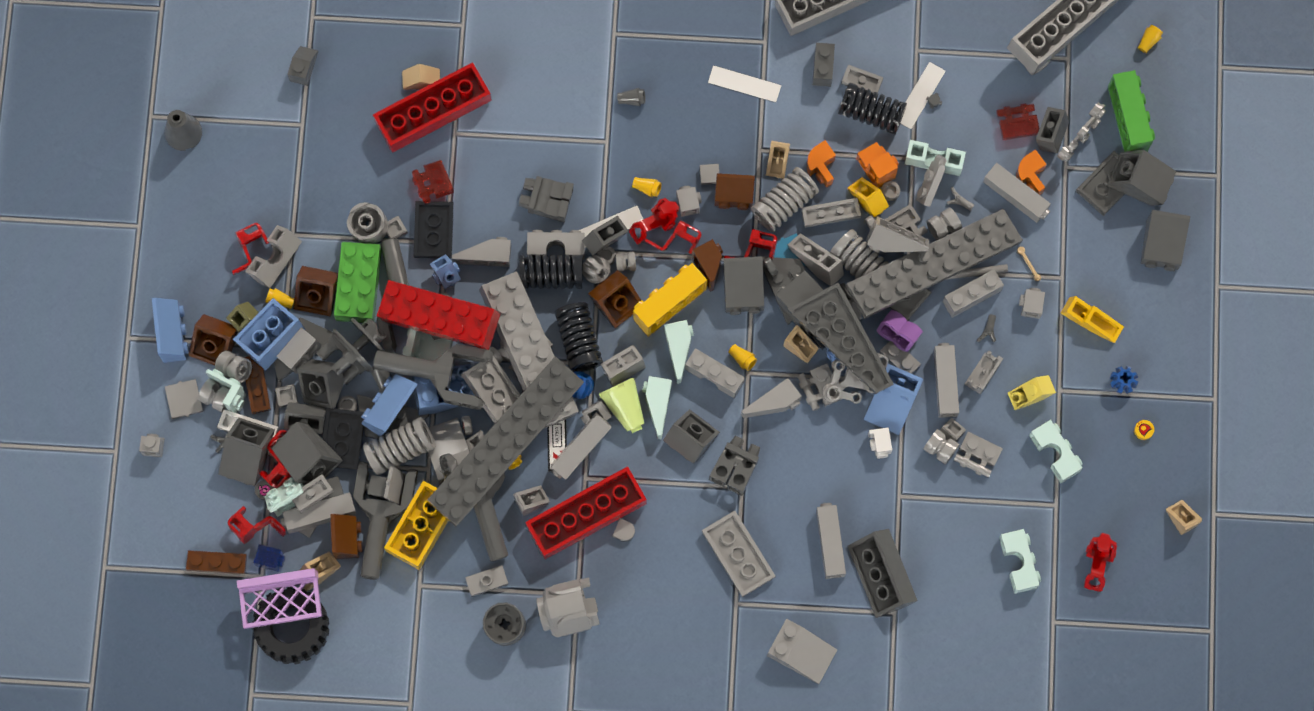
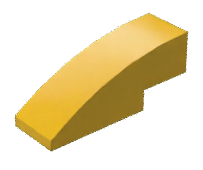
M1077 296L1069 297L1061 311V314L1073 322L1113 343L1116 342L1124 328L1123 325L1100 309L1088 305Z

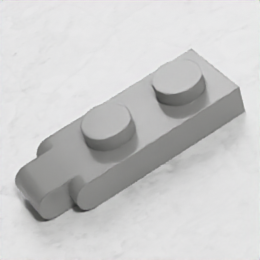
M936 155L934 161L931 162L929 169L925 172L923 184L917 192L916 200L928 207L931 206L945 171L947 160L941 155Z

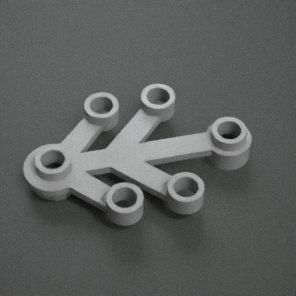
M1098 102L1089 113L1092 116L1090 120L1080 129L1075 139L1068 146L1065 145L1057 155L1060 160L1068 162L1074 155L1073 151L1079 145L1078 142L1081 141L1084 144L1090 137L1088 133L1089 128L1095 129L1106 112L1104 109L1105 104L1101 105Z
M877 353L886 368L888 358L883 354ZM839 359L832 362L833 374L831 381L824 386L822 391L825 400L834 402L842 398L850 400L855 404L859 403L862 400V395L859 392L852 391L849 393L842 391L848 386L874 393L848 367L844 380L839 382L841 371L844 370L845 365ZM837 363H840V367L836 369ZM833 389V393L829 395V391ZM857 394V399L853 400V396Z

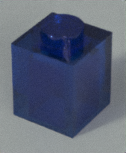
M259 544L253 563L257 567L278 572L279 567L284 565L285 556H283L284 553L280 549Z

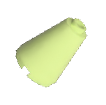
M630 378L599 393L600 398L626 431L631 430L634 433L642 429L641 425L644 424V419L634 378Z

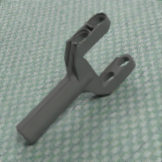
M397 239L383 241L380 246L388 280L409 285L399 241ZM377 317L379 329L386 334V338L382 341L385 352L395 353L397 344L392 324L384 322ZM431 335L434 340H437V339H440V338H441V337H437V336Z
M456 344L446 350L442 356L432 361L378 350L374 357L373 367L377 370L430 379L446 404L482 409L484 401L476 396L447 390H449L454 357L487 362L493 360L494 352Z
M450 453L443 454L439 458L445 480L458 466V463ZM505 473L474 506L487 553L492 562L509 556L492 502L495 492L500 489L506 477Z
M359 462L353 497L370 520L360 574L362 578L370 580L380 578L388 525L395 518L402 516L415 494L418 470L409 469V472L406 474L401 505H398L395 502L367 498L365 500V487L369 477L368 463Z

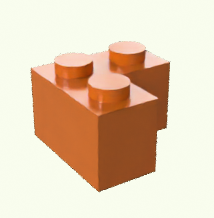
M877 142L857 153V161L876 187L880 188L884 183L896 178L899 165L895 156H891L889 152H886L884 147L879 146Z

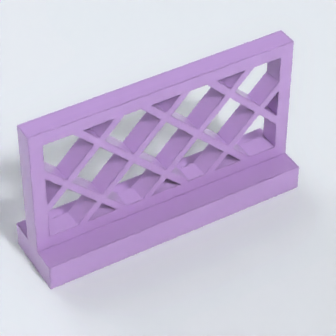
M312 568L237 580L243 628L248 629L322 617L318 571ZM313 583L314 590L310 596L301 591L306 584ZM292 586L296 589V592L289 600L282 592L286 587ZM267 590H273L277 593L271 602L262 597ZM299 592L307 598L301 607L293 603ZM254 593L258 596L251 606L245 602V594ZM279 596L288 601L281 611L273 605ZM260 599L269 604L262 614L254 609ZM312 601L316 604L317 613L308 614L303 609ZM290 604L299 609L292 617L284 614ZM271 607L279 612L273 620L265 617ZM252 610L260 615L256 622L248 623L247 616Z

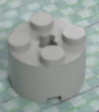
M366 202L359 203L349 212L347 227L358 242L376 244L387 235L388 220L378 206Z

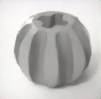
M600 255L588 257L582 265L583 276L593 284L603 282L610 275V264Z

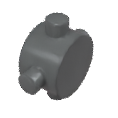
M938 93L926 98L932 109L942 105Z

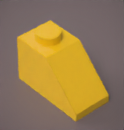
M863 177L848 187L853 197L858 198V203L873 217L880 215L889 207L882 191Z

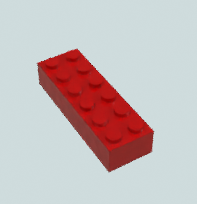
M472 62L373 114V117L393 153L492 101L491 93Z
M388 280L377 317L387 323L489 350L500 313L493 308Z
M627 466L525 523L543 558L546 560L646 505L647 499Z

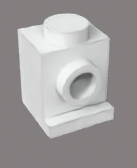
M889 427L869 430L868 437L873 438L870 440L871 451H875V456L878 459L888 457V454L892 452Z

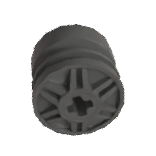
M507 602L497 603L486 611L483 618V629L494 643L509 646L517 643L524 636L526 620L523 613L516 606ZM504 620L510 623L507 630L500 627Z

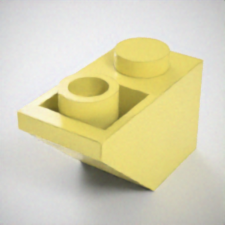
M1049 375L1031 379L1008 392V396L1014 410H1018L1042 401L1055 394L1056 391Z

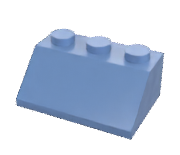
M152 298L158 355L163 363L187 360L186 354L189 353L188 342L184 341L187 329L186 324L182 323V317H185L184 306H180L178 300Z
M273 298L233 340L266 371L302 327L304 330L305 328L299 319Z
M397 374L392 378L389 376L383 384L385 389L382 394L378 392L372 400L375 403L371 409L367 408L361 416L364 419L361 424L378 436L383 435L418 384Z

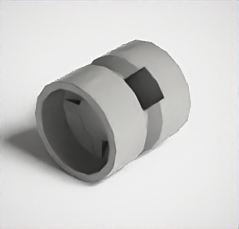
M950 207L940 212V216L935 215L926 221L928 229L935 240L947 236L948 233L962 229V224L957 214Z
M224 351L216 359L215 369L222 372L223 376L234 378L242 383L250 376L252 363L247 358L238 356L230 351Z
M209 378L199 392L198 401L206 405L212 404V408L222 413L224 409L226 410L222 402L230 388L226 386L220 387L218 382Z
M937 429L923 450L932 455L937 454V459L946 465L960 444L951 438L946 440V435Z

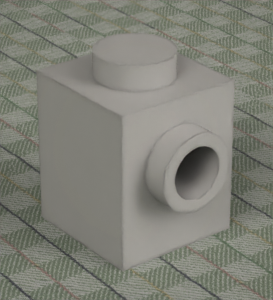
M683 186L676 190L681 217L699 214V203H702L700 192H696L695 187Z
M1038 288L1026 289L1024 295H1020L1019 306H1022L1021 316L1040 319L1045 292H1041Z

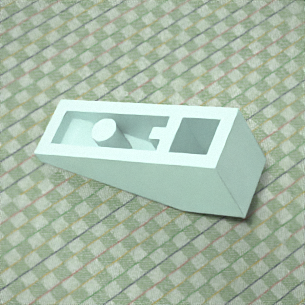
M687 320L664 325L677 384L682 381L691 344V336H694L692 325H688Z
M649 376L648 382L644 381L643 393H646V402L657 438L661 440L672 380Z

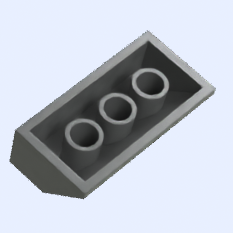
M889 529L874 531L847 546L876 618L905 608L918 601Z

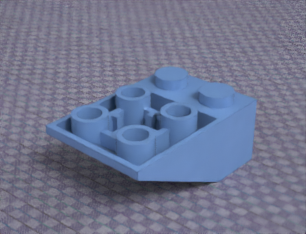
M470 364L453 367L450 386L447 391L475 396L462 377V374L471 368ZM412 377V381L418 384L414 389L419 416L440 413L458 407L446 404L430 379Z
M888 364L886 371L894 385L874 395L864 421L880 428L889 427V432L899 435L923 379Z

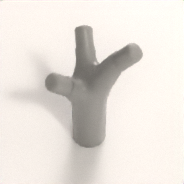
M951 187L950 189L955 199L947 201V204H958L971 211L974 204L959 195L954 187Z

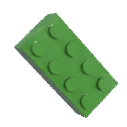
M1135 70L1113 74L1108 90L1124 152L1136 150L1148 152L1153 140H1155V133L1153 129H1150L1149 111L1145 110L1144 104H1146L1144 93L1141 94L1140 76L1136 75Z
M342 242L334 310L336 321L351 322L352 318L358 323H364L368 318L375 321L382 254L380 244Z

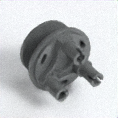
M354 318L350 320L363 334L352 345L336 329H333V334L328 339V342L316 352L323 361L335 350H340L343 353V356L331 366V369L338 376L343 372L346 385L365 370L367 372L374 371L369 363L358 353L367 343L370 342L377 350L385 352L379 344L386 338V334L378 329L377 324L370 318L361 325Z

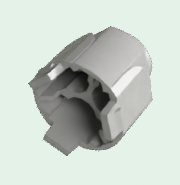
M589 578L576 579L545 588L543 597L536 598L544 631L551 630L552 635L561 637L590 630L592 626L600 624L595 597L585 599L583 588L590 587Z

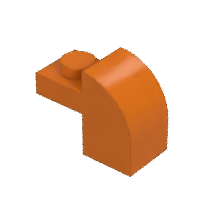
M824 140L810 151L807 160V172L809 176L817 173V180L821 184L824 183L827 188L833 184L834 178L826 166L835 161L836 154L826 140Z
M1036 149L1021 160L1016 178L1023 183L1026 182L1028 187L1041 195L1045 190V186L1037 177V174L1042 172L1047 164Z

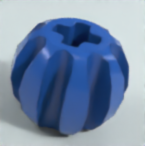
M1122 366L1115 368L1116 372H1112L1110 375V379L1114 380L1110 382L1112 388L1116 387L1118 389L1117 393L1122 394L1124 390L1128 394L1133 392L1132 388H1137L1138 381L1135 379L1138 378L1136 372L1132 373L1130 371L1132 368L1126 366L1125 369Z
M575 371L574 373L584 383L572 397L585 399L589 397L594 389L593 379L587 373Z

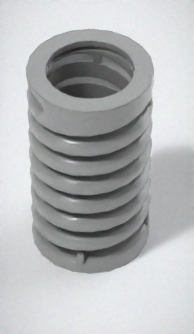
M796 167L792 173L781 180V183L776 184L775 188H772L770 192L765 194V197H762L759 202L755 203L751 207V211L768 231L774 233L776 231L775 226L781 227L782 222H786L788 218L793 216V213L798 212V208H802L803 203H808L809 199L818 194L819 189L805 171ZM803 178H805L809 182L811 187L803 180Z
M851 229L833 246L830 253L842 260L845 269L850 271V274L855 276V279L876 270L879 266L882 267L889 264L887 261L883 262L884 258L878 257V252H873L868 247L867 242L861 243L863 238L858 237L857 232Z
M421 417L413 420L412 424L407 423L405 427L400 426L399 431L394 429L392 433L388 432L385 436L381 435L379 441L378 439H373L371 442L363 444L366 458L377 475L388 471L390 466H399L401 463L412 460L414 457L420 456L421 453H427L436 447L432 433Z

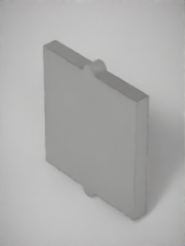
M196 379L186 382L179 381L177 384L165 386L172 419L183 416L189 417L192 414L203 412L202 404L198 401L199 390Z
M391 466L388 479L386 480L384 498L401 505L406 474Z

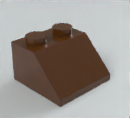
M717 173L715 206H718L720 209L737 207L738 210H748L753 206L755 176Z
M713 239L694 248L692 251V261L707 279V287L710 292L714 290L723 258L721 246L719 243L715 244Z
M302 266L296 277L293 309L331 317L336 298L338 273Z
M618 270L588 293L596 307L614 328L631 317L634 306L641 301L629 279Z
M203 314L194 326L188 356L215 365L216 359L222 352H232L235 345L233 339L237 336L238 331L230 323Z
M330 514L332 554L335 559L359 558V552H362V541L358 540V533H362L361 522H358L356 516Z

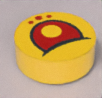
M1141 420L1136 424L1134 433L1140 440H1148L1154 433V426L1148 420Z

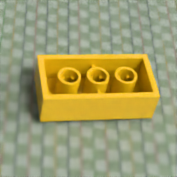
M693 263L689 266L684 265L678 271L679 274L674 278L672 276L663 283L664 286L659 290L656 288L649 294V298L646 301L641 300L634 306L633 320L648 337L707 290V279Z
M425 481L421 483L384 547L387 553L418 570L422 568L449 521L436 509L435 511H428L427 508L432 507L427 499L437 488ZM425 522V528L419 529L418 524ZM415 539L416 544L409 546L408 541Z

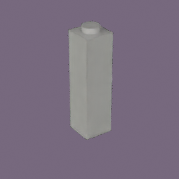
M997 162L985 176L983 183L1036 223L1040 219L1044 220L1050 213L1048 209L1051 203Z
M940 343L934 348L938 418L958 417L959 401L954 345H949V343Z
M596 412L551 464L553 470L551 472L559 479L563 477L566 480L611 429V424Z
M349 492L319 501L302 513L297 508L282 512L284 518L280 520L282 526L287 529L288 534L331 522L330 514L353 516L356 515V511Z
M823 503L820 504V507H817L816 513L825 579L845 577L846 570L837 505Z

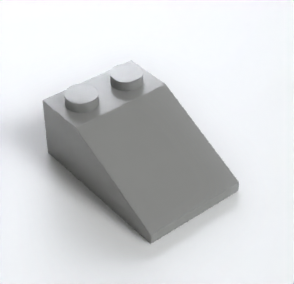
M877 216L867 236V245L875 252L928 251L929 240Z
M457 418L429 427L436 447L433 450H429L428 453L439 484H442L444 481L439 462L440 456L450 453L459 465L469 453Z
M786 619L767 657L819 684L837 649L805 628Z

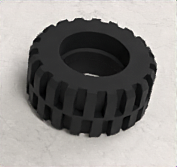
M287 587L282 594L290 600L296 589ZM305 589L301 590L303 593L310 596L311 592L305 591ZM270 592L266 595V600L271 602L277 593L272 594ZM299 592L293 603L301 607L307 598ZM279 596L273 605L281 611L288 601ZM261 600L257 611L262 614L269 604ZM312 601L303 609L308 614L317 613L316 604ZM321 603L322 617L309 619L307 634L295 643L288 644L278 640L273 632V625L253 628V635L259 647L273 660L280 661L283 664H300V661H308L312 655H317L320 652L321 646H324L327 642L325 639L326 636H329V618ZM290 604L288 608H296V607L293 606L292 604ZM271 607L265 617L273 620L279 612ZM256 612L253 614L255 618L252 623L256 622L260 616Z

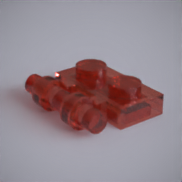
M1023 103L1017 107L1010 108V106H1005L1003 109L996 110L997 117L1005 116L1006 119L999 121L1002 140L1038 134L1040 128L1037 114L1029 116L1028 113L1035 111L1034 104L1027 105ZM1021 113L1022 117L1012 118L1014 114Z
M442 160L424 165L425 172L419 173L417 169L412 171L413 183L417 185L418 195L423 199L424 203L431 201L430 194L434 193L436 199L454 193V188ZM429 180L430 185L425 186L424 181Z

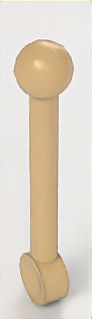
M1019 247L1017 253L1024 258L1034 275V280L1040 281L1041 276L1037 274L1024 253L1025 248Z

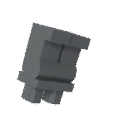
M536 176V179L525 178L523 189L532 191V195L530 197L521 194L519 206L528 209V213L565 223L574 184L557 182Z
M734 436L730 443L727 442L725 449L709 475V480L725 487L734 469L727 484V489L743 496L758 463L760 447L751 444L748 451L741 449L744 440Z

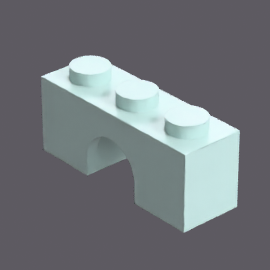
M910 140L905 159L906 165L929 169L936 155H941L947 160L944 173L960 176L966 152L947 148L946 151H937L929 148L928 143Z
M1049 420L1031 431L1029 436L1039 452L1047 447L1057 450L1059 460L1053 463L1050 468L1061 484L1078 474L1082 470L1081 465L1083 464L1081 459L1077 455L1074 456L1070 450L1072 447L1067 439L1064 440L1061 436L1059 426Z
M1024 529L1001 534L999 539L1004 556L1016 555L1022 562V568L1011 572L1009 575L1014 594L1037 589L1041 582L1039 571H1035L1034 568L1036 559L1034 553H1030L1028 545H1031L1028 533L1025 534Z

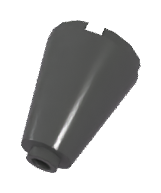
M174 110L167 117L164 135L172 148L186 151V149L196 147L200 142L202 128L195 117L181 110Z

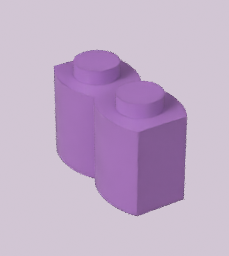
M894 310L888 313L877 329V332L883 338L892 341L896 347L905 352H909L923 332L920 327L907 321L903 315Z

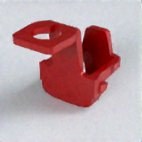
M666 198L660 199L654 208L651 209L652 216L633 223L629 233L636 244H641L646 239L647 232L662 227L665 232L671 230L676 224L675 220L678 217V204ZM636 228L642 230L640 238L635 234Z
M680 220L674 233L663 247L648 239H645V242L661 251H666L676 236H679L692 243L688 252L692 254L702 234L699 230ZM687 227L699 233L698 236L695 238L688 234Z
M253 223L235 232L239 243L243 247L248 263L233 270V275L247 269L252 262L246 247L247 244L260 237L263 238L266 245L269 244L268 238L260 224ZM254 226L258 229L250 234L245 233L246 230Z
M752 229L750 243L744 257H750L753 247L770 250L769 257L773 260L778 242L777 236ZM762 236L772 237L773 241L762 239Z
M286 430L278 431L267 445V449L277 460L278 464L269 474L266 471L259 473L274 488H279L291 477L271 449L276 444V441L287 433ZM282 476H285V477L282 479V481L278 484L277 482L279 481V479H280Z
M244 506L233 514L227 522L230 530L243 544L249 542L256 532L268 524H271L281 536L284 537L286 535V529L272 516L264 518L253 526L242 516L246 512ZM234 523V525H235L237 528H239L240 531H238L232 524Z
M1101 533L1099 537H1093L1086 548V557L1093 559L1091 573L1085 578L1084 588L1103 591L1106 582L1104 577L1106 561L1113 562L1117 550V543L1111 539L1109 534ZM1098 578L1100 584L1095 586L1090 584L1089 581Z

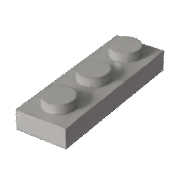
M858 198L801 208L805 228L861 218Z

